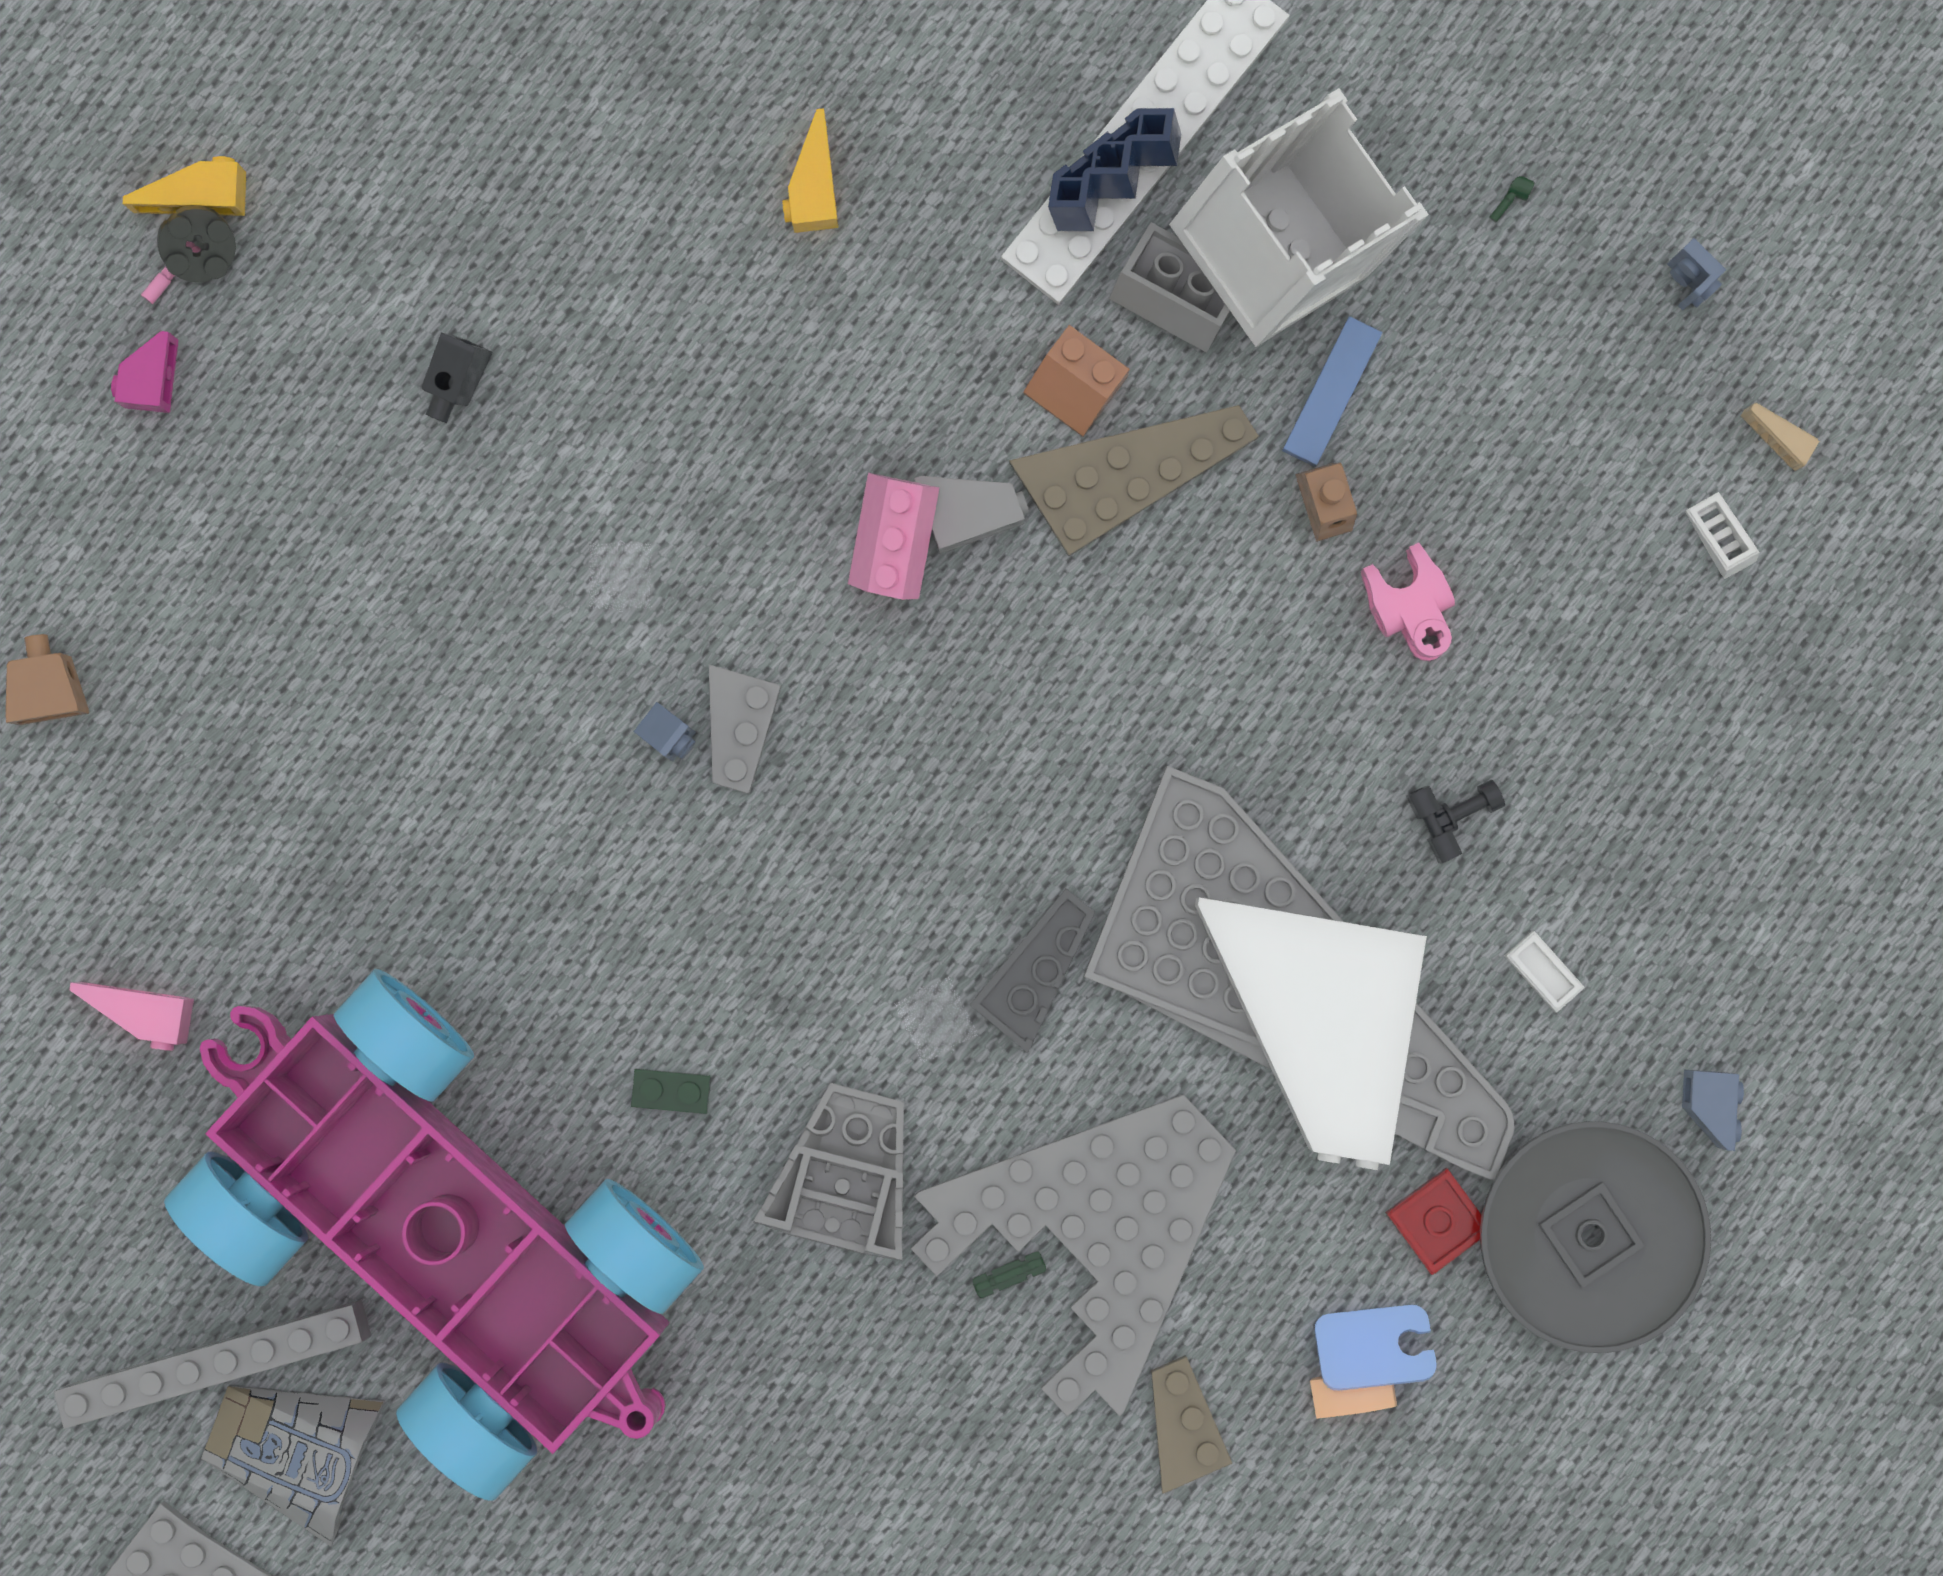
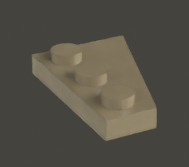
M1186 1355L1151 1370L1162 1494L1226 1467L1232 1464V1461Z

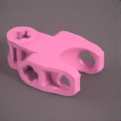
M1417 543L1406 550L1407 559L1414 574L1413 582L1410 586L1402 589L1391 587L1384 581L1379 570L1373 564L1363 568L1361 576L1366 588L1369 608L1382 634L1385 637H1389L1401 631L1412 654L1420 660L1431 661L1446 652L1451 644V632L1441 612L1455 606V599L1442 571L1434 564L1420 543ZM1426 633L1428 636L1435 635L1438 641L1433 646L1431 644H1423L1422 639L1426 636Z

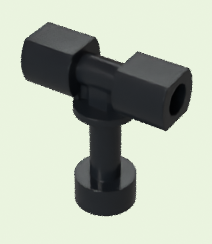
M1492 779L1477 786L1478 795L1451 808L1446 803L1438 804L1429 785L1406 795L1416 818H1423L1430 832L1431 838L1427 840L1438 863H1445L1462 854L1452 833L1458 830L1457 821L1485 807L1490 813L1505 807L1503 795Z

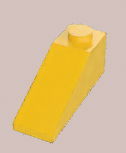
M824 108L816 109L788 185L789 199L782 200L785 223L792 222L794 233L839 228Z
M215 156L212 157V161H198L124 195L122 204L133 213L175 214L176 210L183 206L201 205L215 210L220 215L245 216L246 171L233 158Z

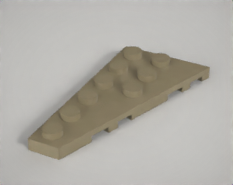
M1237 405L1009 460V464L1069 557L1257 440L1259 436L1241 407Z

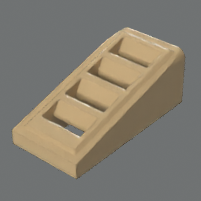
M1758 403L1747 407L1741 414V417L1794 471L1807 464L1820 442L1816 437Z

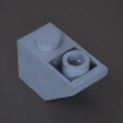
M658 702L654 704L633 731L671 761H674L677 756L683 759L696 743L692 739L696 732Z
M1684 1069L1682 1108L1717 1148L1735 1151V1144L1740 1141L1742 1133L1741 1121L1737 1119L1738 1104L1742 1103L1744 1096L1743 1083L1739 1081V1074Z

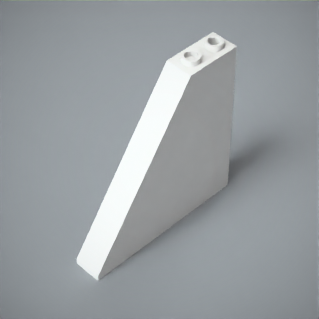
M1200 897L1196 898L1195 907L1308 1149L1318 1153V1160L1340 1163L1341 1157L1356 1159L1355 1166L1378 1170L1379 1163L1390 1165L1427 936Z

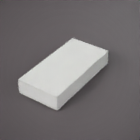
M1531 931L1504 955L1555 1013L1561 1010L1585 988L1535 931Z

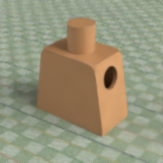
M1330 463L1295 474L1316 542L1351 532L1355 524L1357 511L1342 464Z
M46 634L25 637L27 658L11 660L7 663L6 723L24 725L89 714V708L71 656L62 653L51 654L49 639Z

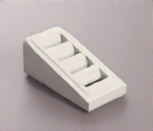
M1719 492L1686 510V515L1724 579L1757 561L1760 552ZM1718 509L1719 515L1705 523L1703 522L1702 516ZM1723 522L1726 523L1728 527L1714 535L1709 531ZM1733 535L1735 541L1722 548L1719 546V542ZM1741 549L1742 554L1731 560L1727 558V555Z

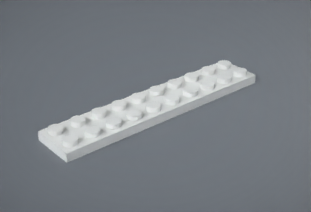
M1207 0L1093 142L1107 131L1110 134L1126 123L1124 118L1137 108H1174L1181 130L1180 155L1288 21L1290 15L1271 0ZM1140 166L1135 199H1099L1094 231H1057L1048 208V197L1003 253L1001 260L1056 304L1060 305L1171 166Z

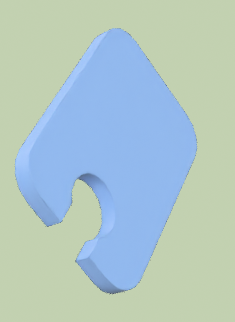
M1404 1305L1322 1315L1315 1324V1338L1324 1384L1332 1390L1341 1391L1429 1380L1436 1371L1434 1350L1422 1351L1418 1355L1411 1356L1403 1353L1398 1345L1399 1337L1405 1332L1410 1331L1417 1334L1431 1332L1426 1311L1417 1305Z

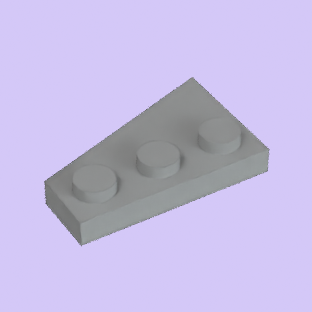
M709 665L713 784L750 794L782 687L781 685Z

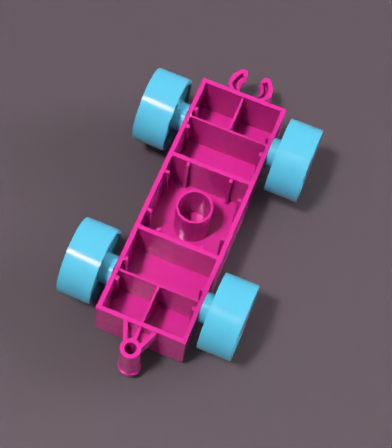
M374 969L334 1014L312 1016L292 1039L287 1035L285 1028L278 1019L266 1010L246 1005L234 1007L230 1012L231 1020L237 1026L249 1029L258 1036L261 1044L260 1053L253 1062L238 1064L229 1056L226 1045L220 1039H207L200 1045V1053L205 1068L221 1085L229 1087L237 1096V1099L205 1133L232 1159L216 1152H207L164 1200L170 1217L185 1236L206 1256L232 1275L255 1286H266L308 1240V1234L305 1229L307 1227L459 1367L457 1368L447 1363H439L399 1406L396 1415L400 1426L415 1447L446 1477L479 1498L488 1501L497 1499L535 1457L537 1446L531 1435L554 1454L586 1417L620 1428L624 1435L629 1438L638 1439L649 1434L655 1423L661 1419L665 1412V1400L660 1391L655 1388L640 1389L631 1367L670 1323L662 1314L704 1269L701 1259L682 1236L639 1197L610 1179H605L564 1226L430 1103L435 1101L474 1058V1053L464 1038L434 1008L388 973Z

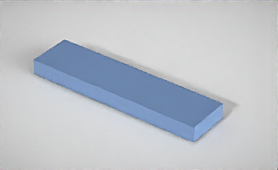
M1350 316L1348 317L1282 449L1283 452L1314 467L1317 466L1383 332Z

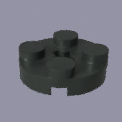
M187 205L177 209L175 214L162 222L157 233V248L167 270L185 281L207 282L212 279H219L227 273L228 267L235 256L236 242L230 226L219 213L206 206ZM194 235H200L202 242L207 243L206 247L197 253L192 252L190 247H186V242L193 241Z

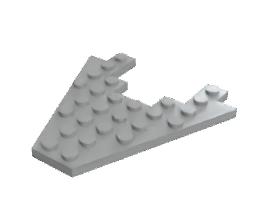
M1182 1094L918 1191L914 1197L938 1222L911 1247V1250L938 1276L992 1224L1018 1252L1047 1226L1097 1281L1070 1306L1095 1335L1041 1386V1389L1067 1417L1094 1391L1121 1416L1126 1409L1236 1150Z

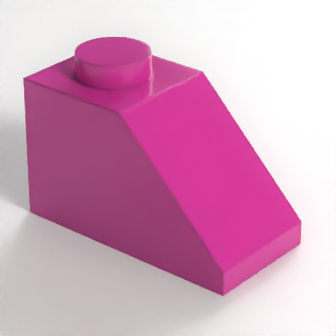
M160 331L122 361L118 367V375L113 376L111 383L112 396L115 397L114 402L125 409L170 413L179 340L169 332Z

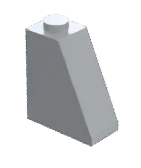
M930 476L914 478L916 483L940 487L932 526V534L939 554L1021 526L1025 521L1023 514L1029 512L1023 492L1015 493L1012 483Z

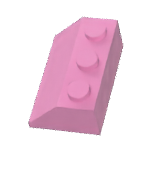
M868 473L848 580L849 585L866 592L897 599H919L940 487Z

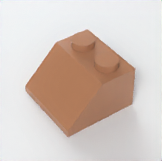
M1068 325L1043 359L1023 393L1084 437L1125 382L1130 369L1071 325Z

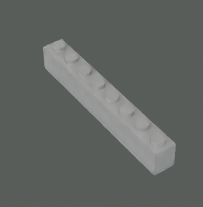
M362 1299L74 1382L54 1391L63 1429L362 1343L371 1337V1332Z

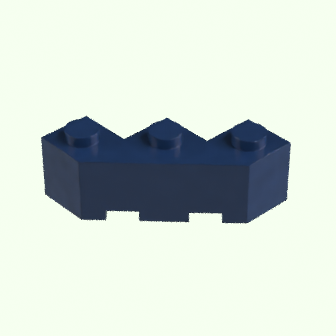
M1137 108L1124 118L1126 123L1112 134L1107 131L1083 150L1084 156L1070 167L1065 164L1053 174L1048 208L1057 231H1094L1099 199L1136 198L1140 166H1177L1181 130L1174 108Z

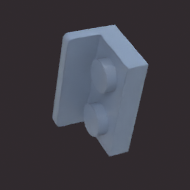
M1695 238L1667 263L1672 269L1670 274L1674 280L1683 287L1688 285L1693 290L1677 306L1684 310L1692 303L1697 308L1722 285L1718 278L1726 271Z

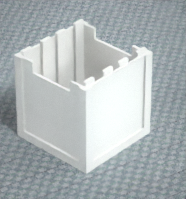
M1339 88L1328 94L1319 105L1241 151L1237 152L1234 149L1224 155L1169 224L1255 347L1367 278L1429 215L1420 202H1415L1405 186L1396 194L1350 130L1357 121V118L1347 106L1346 102L1348 100Z

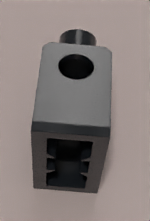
M441 332L422 384V390L433 394L426 415L447 423L455 404L468 406L493 351L461 337ZM452 377V379H453V384H452V386H451V388H450V387H449V380H450V378Z

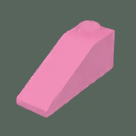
M86 982L70 983L69 990L136 1038L151 1041L150 1048L173 1051L174 1045L187 1043L194 998Z

